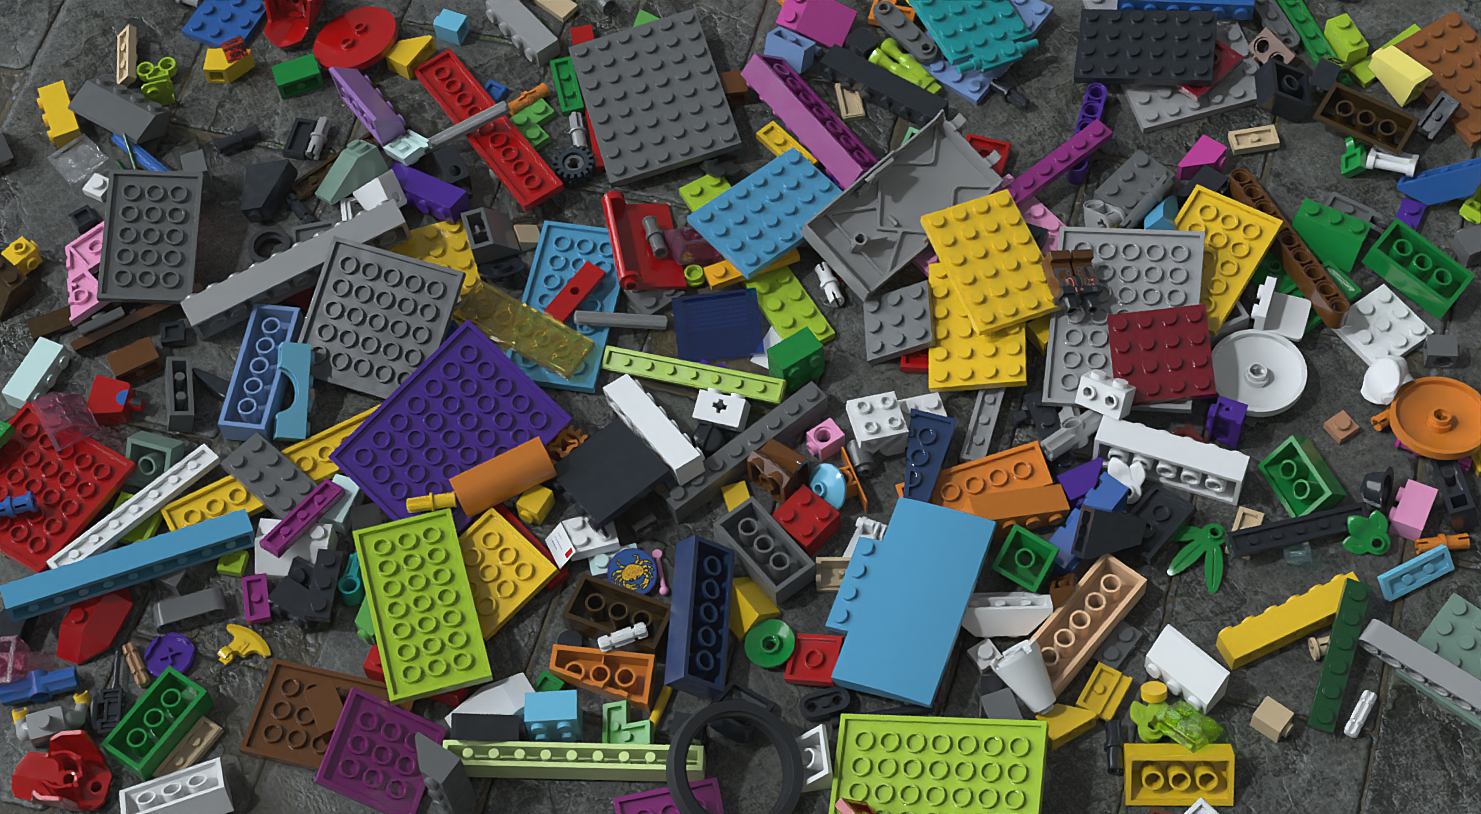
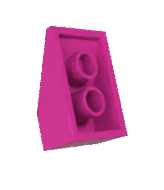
M785 0L776 24L816 42L817 45L830 49L834 44L841 47L844 46L845 37L849 35L858 12L835 0Z

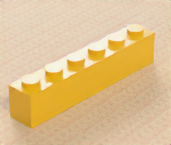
M1352 571L1346 575L1339 574L1325 585L1318 584L1313 586L1308 593L1301 596L1299 594L1294 595L1280 606H1270L1261 615L1256 617L1254 615L1249 616L1235 627L1228 626L1222 629L1218 634L1216 647L1230 669L1234 670L1332 624L1345 579L1350 578L1359 581L1354 572Z

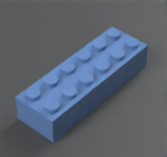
M254 303L218 422L224 439L247 441L257 432L271 444L274 416L281 410L289 382V377L277 369L278 348L282 342L298 343L305 322L300 308Z

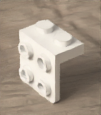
M1267 276L1265 285L1260 284L1257 299H1260V303L1253 306L1251 318L1255 319L1253 329L1281 335L1288 340L1301 341L1310 312L1311 301L1274 292L1277 278Z

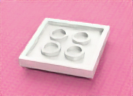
M1385 284L1350 306L1344 327L1332 329L1369 366L1377 359L1387 355L1406 356L1425 342L1427 334L1434 333Z

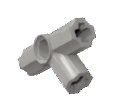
M1063 406L1062 411L1058 413L1061 429L1041 441L1039 445L1046 459L1053 461L1069 449H1078L1085 446L1089 441L1088 437L1098 431L1104 414L1089 409L1081 415L1079 407Z

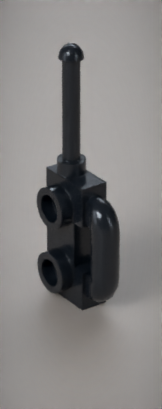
M120 647L114 649L113 684H111L109 689H101L100 694L94 696L89 705V727L92 731L97 732L100 737H107L123 719V710L126 708L124 702L126 692L119 684L121 653L123 652ZM100 706L104 707L103 719H99Z

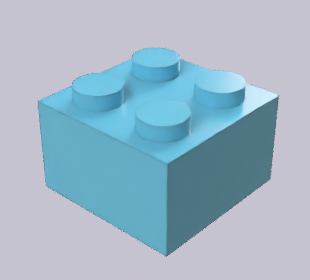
M577 690L525 693L524 722L531 742L561 741L563 743H573L576 740H583V711Z

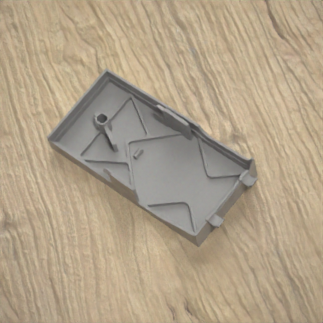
M941 109L937 116L897 150H892L803 225L800 234L863 302L932 246L920 223L921 216L993 194L998 191L1004 181L991 168L1001 159L998 152L994 149L989 156L983 158L957 131L966 122L961 113H958L953 120L948 121L946 120L944 110Z

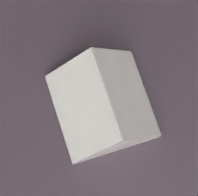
M821 724L795 739L803 762L804 778L801 792L832 789L833 775L826 725Z

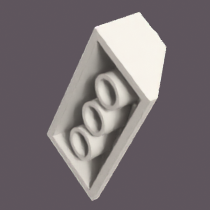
M220 757L119 791L121 814H227L234 811L232 795Z

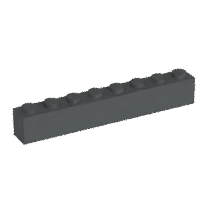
M812 381L703 461L705 472L681 486L677 483L671 490L667 488L660 493L663 509L677 524L682 522L721 492V487L731 485L748 472L746 460L752 450H760L772 438L782 444H786L828 412V397Z

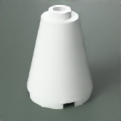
M1032 638L1031 643L1027 639L1012 646L1002 653L1004 656L1002 660L998 661L995 658L990 663L993 671L1034 713L1040 712V714H1045L1054 708L1053 703L1056 701V697L1039 644L1035 638Z

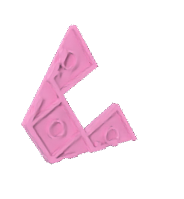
M104 221L65 246L67 256L66 268L68 269L69 277L67 285L70 294L68 303L70 304L71 311L69 320L73 326H76L110 303L97 300L98 281L92 276L99 271Z

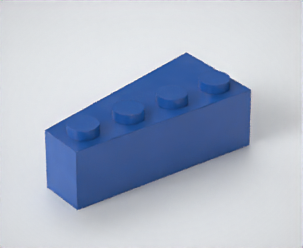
M1104 471L1099 478L1101 480L1100 486L1096 490L1091 488L1088 491L1083 504L1127 513L1126 505L1129 488ZM1075 508L1066 521L1067 527L1060 526L1048 541L1060 548L1052 571L1056 576L1074 573L1080 566L1082 558L1070 553L1081 509Z

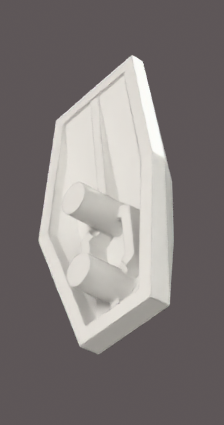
M522 672L481 687L446 716L445 720L451 728L452 713L523 716L525 693L535 692V690Z

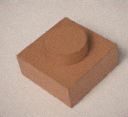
M1344 410L1324 422L1323 428L1339 445L1356 434L1360 428Z

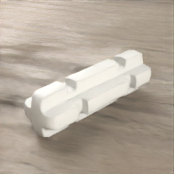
M641 622L635 624L632 629L627 627L613 632L610 637L607 635L599 637L598 645L600 650L606 652L612 650V646L617 648L634 642L637 637L638 639L647 637L646 625Z
M1369 690L1363 692L1350 720L1345 726L1344 733L1351 738L1358 736L1376 701L1377 695Z

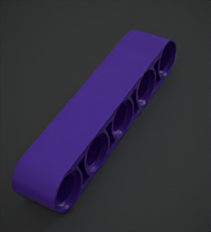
M1093 83L1088 86L1074 136L1096 119L1100 122L1102 121L1107 97V89L1103 84ZM1092 154L1065 173V178L1070 184L1078 185L1085 181Z

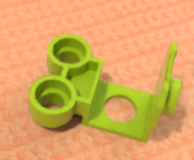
M162 58L158 66L155 67L150 62H143L136 69L139 78L144 82H148L141 87L144 97L152 102H158L162 106L175 103V88L170 77L176 74L178 67L173 58Z

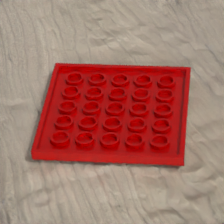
M26 402L8 422L16 432L0 449V502H3L8 496L14 498L26 495L28 491H33L37 499L38 511L34 513L31 511L20 513L14 518L8 515L0 517V553L36 574L49 570L46 561L77 538L133 474L137 466L133 461Z

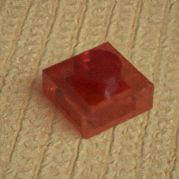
M241 35L220 44L228 64L248 56Z

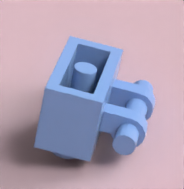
M780 26L769 32L766 37L764 54L783 57L799 74L812 66L814 55L820 56L822 53V48L816 46V42Z

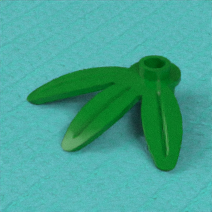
M1215 523L1207 524L1203 529L1185 525L1171 542H1193L1185 546L1175 556L1168 568V575L1173 576L1184 571L1206 552L1204 566L1206 585L1210 593H1216L1223 572L1220 546L1225 542L1223 538L1226 533L1225 529Z

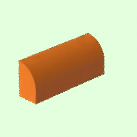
M538 436L450 478L449 481L467 518H470L558 475Z

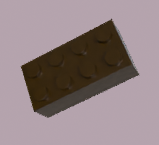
M583 573L562 614L565 629L575 630L581 635L595 640L605 635L610 637L611 633L627 627L632 629L635 624L643 622L646 625L648 636L642 639L637 637L634 642L617 648L633 653L655 655L658 662L668 641L671 604Z

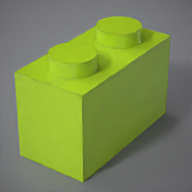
M1347 13L1326 21L1324 36L1338 59L1352 64L1351 67H1354L1366 58L1369 45Z

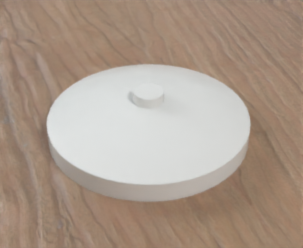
M1257 329L1238 331L1222 339L1211 353L1216 398L1218 399L1219 396L1248 404L1247 416L1267 417L1282 413L1292 407L1304 391L1307 380V366L1303 355L1291 341L1281 335Z

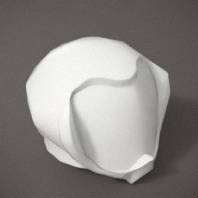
M1387 355L1374 361L1364 376L1361 389L1363 397L1369 402L1378 405H1388L1392 402L1397 391L1410 381H1415L1409 374L1406 360L1401 356Z

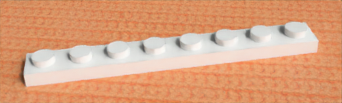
M205 444L201 445L46 561L49 568L52 570L87 557L99 555L220 464L219 457Z

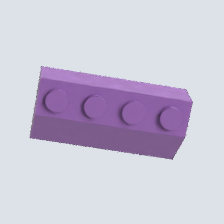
M329 68L342 100L382 147L398 136L406 135L404 129L406 122L400 114H395L393 106L389 101L385 102L383 100L384 97L378 88L373 89V84L367 75L362 76L357 69Z

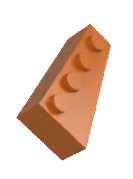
M1055 484L968 496L961 512L995 521L997 527L992 540L1007 537L1015 523L1028 531L1050 525H1058L1064 522L1070 507L1062 485Z
M553 644L549 667L552 675L566 683L616 701L627 700L632 707L651 712L658 665L655 655L614 650L602 652L600 649Z

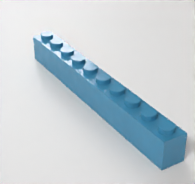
M242 509L93 557H87L71 564L62 565L52 570L36 573L33 576L17 581H11L1 585L0 591L12 624L255 546V535L246 509Z

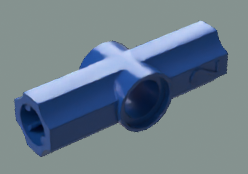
M75 666L51 672L35 670L28 673L27 678L0 684L1 703L6 707L26 701L34 703L46 702L52 698V695L79 689L80 677Z

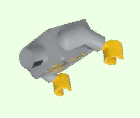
M88 690L82 695L76 693L73 696L76 703L75 709L57 706L28 714L27 707H24V710L19 712L12 710L18 739L21 741L30 740L33 747L36 748L50 744L51 736L61 731L81 730L80 726L85 722L91 701Z

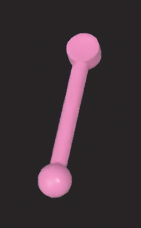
M656 549L652 552V556L656 560L661 584L659 592L661 595L666 596L669 593V588L666 586L661 563L662 551Z

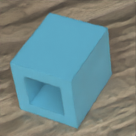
M443 9L433 23L438 39L459 46L470 31L466 15Z

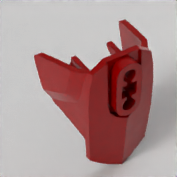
M264 0L268 22L263 32L265 37L279 49L301 43L317 18L325 0Z
M61 731L51 736L49 753L28 752L21 759L12 775L11 788L14 797L70 811H95L105 804V800L110 793L113 776L105 762L103 752L86 731ZM98 787H102L101 790L98 792H94L92 790V788L97 789Z

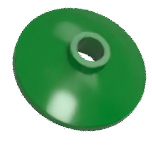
M1266 253L1251 278L1252 283L1258 289L1260 284L1265 285L1267 276L1277 278L1274 292L1278 293L1294 283L1272 253Z
M775 619L763 620L749 630L745 638V652L750 661L759 667H778L791 657L795 648V637L790 627L784 622ZM770 644H776L774 649L768 650Z

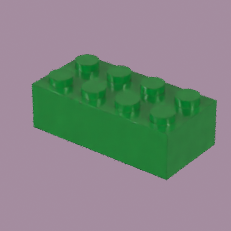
M1398 218L1392 222L1361 261L1438 320L1442 318L1475 277L1473 273Z
M168 666L100 745L110 758L147 782L202 715L209 711L214 702L205 689L171 666Z

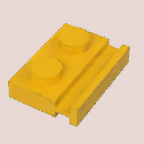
M1098 662L1075 707L1094 711L1097 719L1112 720L1131 686L1133 678L1130 676L1128 678L1122 675V672Z

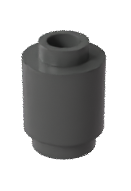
M857 439L847 444L846 454L855 474L860 477L870 475L876 467L872 453L861 450Z

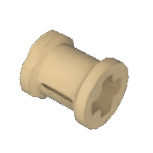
M1330 634L1323 638L1315 639L1311 637L1308 639L1309 650L1314 660H1319L1321 656L1325 655Z

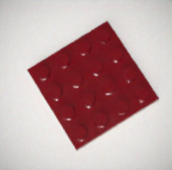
M1205 304L1107 315L1113 378L1124 379L1128 381L1129 385L1136 387L1131 407L1216 397Z

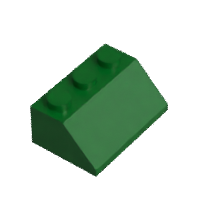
M1305 198L1291 227L1320 264L1330 259L1343 273L1350 275L1368 241L1372 224Z
M1291 435L1258 465V468L1291 518L1332 509L1348 496L1308 437Z

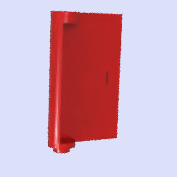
M611 191L606 193L602 197V205L619 286L630 291L686 289V279L668 204H626L625 197L621 192ZM647 216H655L659 229L663 231L665 236L664 243L668 249V254L664 258H655L651 245L647 243L645 238L646 231L642 224V220Z

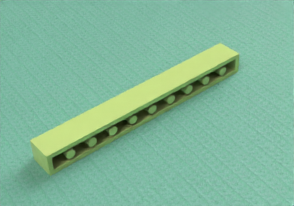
M443 740V747L461 758L468 777L667 781L666 760L670 745ZM690 745L686 762L689 782L705 779L706 754L704 746Z

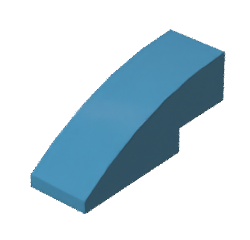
M1174 195L1166 198L1145 216L1144 229H1175L1174 220L1179 211L1177 198Z

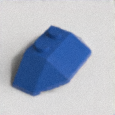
M1481 157L1415 173L1413 177L1402 176L1396 187L1399 191L1426 205H1443L1457 198L1460 200L1468 199L1475 193L1481 182Z

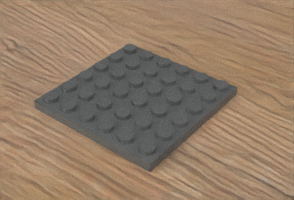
M333 236L298 343L311 344V351L315 352L313 366L310 365L309 375H313L314 379L387 399L444 343L466 274L462 271Z

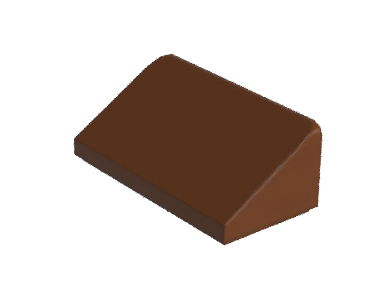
M1074 572L1052 578L1049 593L1054 609L1059 607L1076 591L1077 573Z

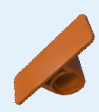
M841 447V457L845 467L839 468V470L842 472L846 482L847 493L845 499L858 495L867 513V499L845 449Z

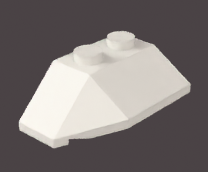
M1030 592L973 593L962 626L975 637H1019L1021 635H1028L1053 613L1051 597L1047 594L1042 596L1038 593Z

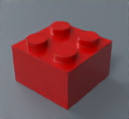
M804 484L771 515L809 558L841 528L840 513Z

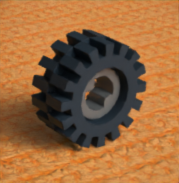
M573 145V149L566 146V151L560 149L559 155L556 154L554 156L553 166L555 175L560 179L564 187L568 184V188H572L573 185H576V188H580V184H583V186L587 185V180L591 182L593 180L592 176L595 177L596 169L590 150L588 148L585 150L584 146L581 145L579 149H577V145ZM576 163L578 165V168L571 169L572 164L575 165Z

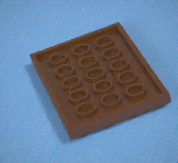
M274 658L239 751L243 755L318 771L329 744L325 745L303 692L332 679L336 688L342 687L346 699L350 689L356 687L390 703L387 685L381 681ZM417 700L397 704L396 706L413 713Z

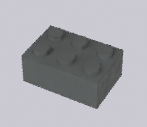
M1139 149L1094 191L1093 200H1101L1109 205L1119 207L1127 217L1143 199L1147 189L1152 188L1162 175L1168 176L1166 182L1169 178L1175 182L1176 174ZM1174 185L1162 197V201L1173 191Z

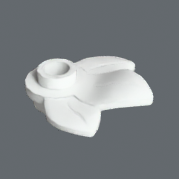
M1113 457L1108 465V474L1132 490L1131 496L1128 495L1127 504L1136 503L1142 496L1141 485L1146 478L1145 469L1140 461L1135 462L1129 467L1123 460Z

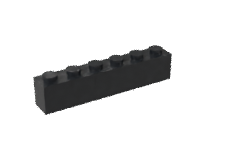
M834 44L820 61V75L824 79L836 84L840 83L842 88L854 93L855 90L858 91L864 100H869L879 105L882 109L897 114L903 120H908L918 125L921 129L933 120L941 109L944 110L945 116H948L949 101L837 44Z

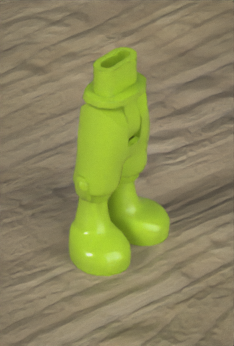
M893 38L886 39L882 43L881 49L876 48L868 60L935 95L942 91L943 87L936 83L937 79L918 63L913 56L903 54L898 49L897 41ZM890 58H894L899 64L894 63Z

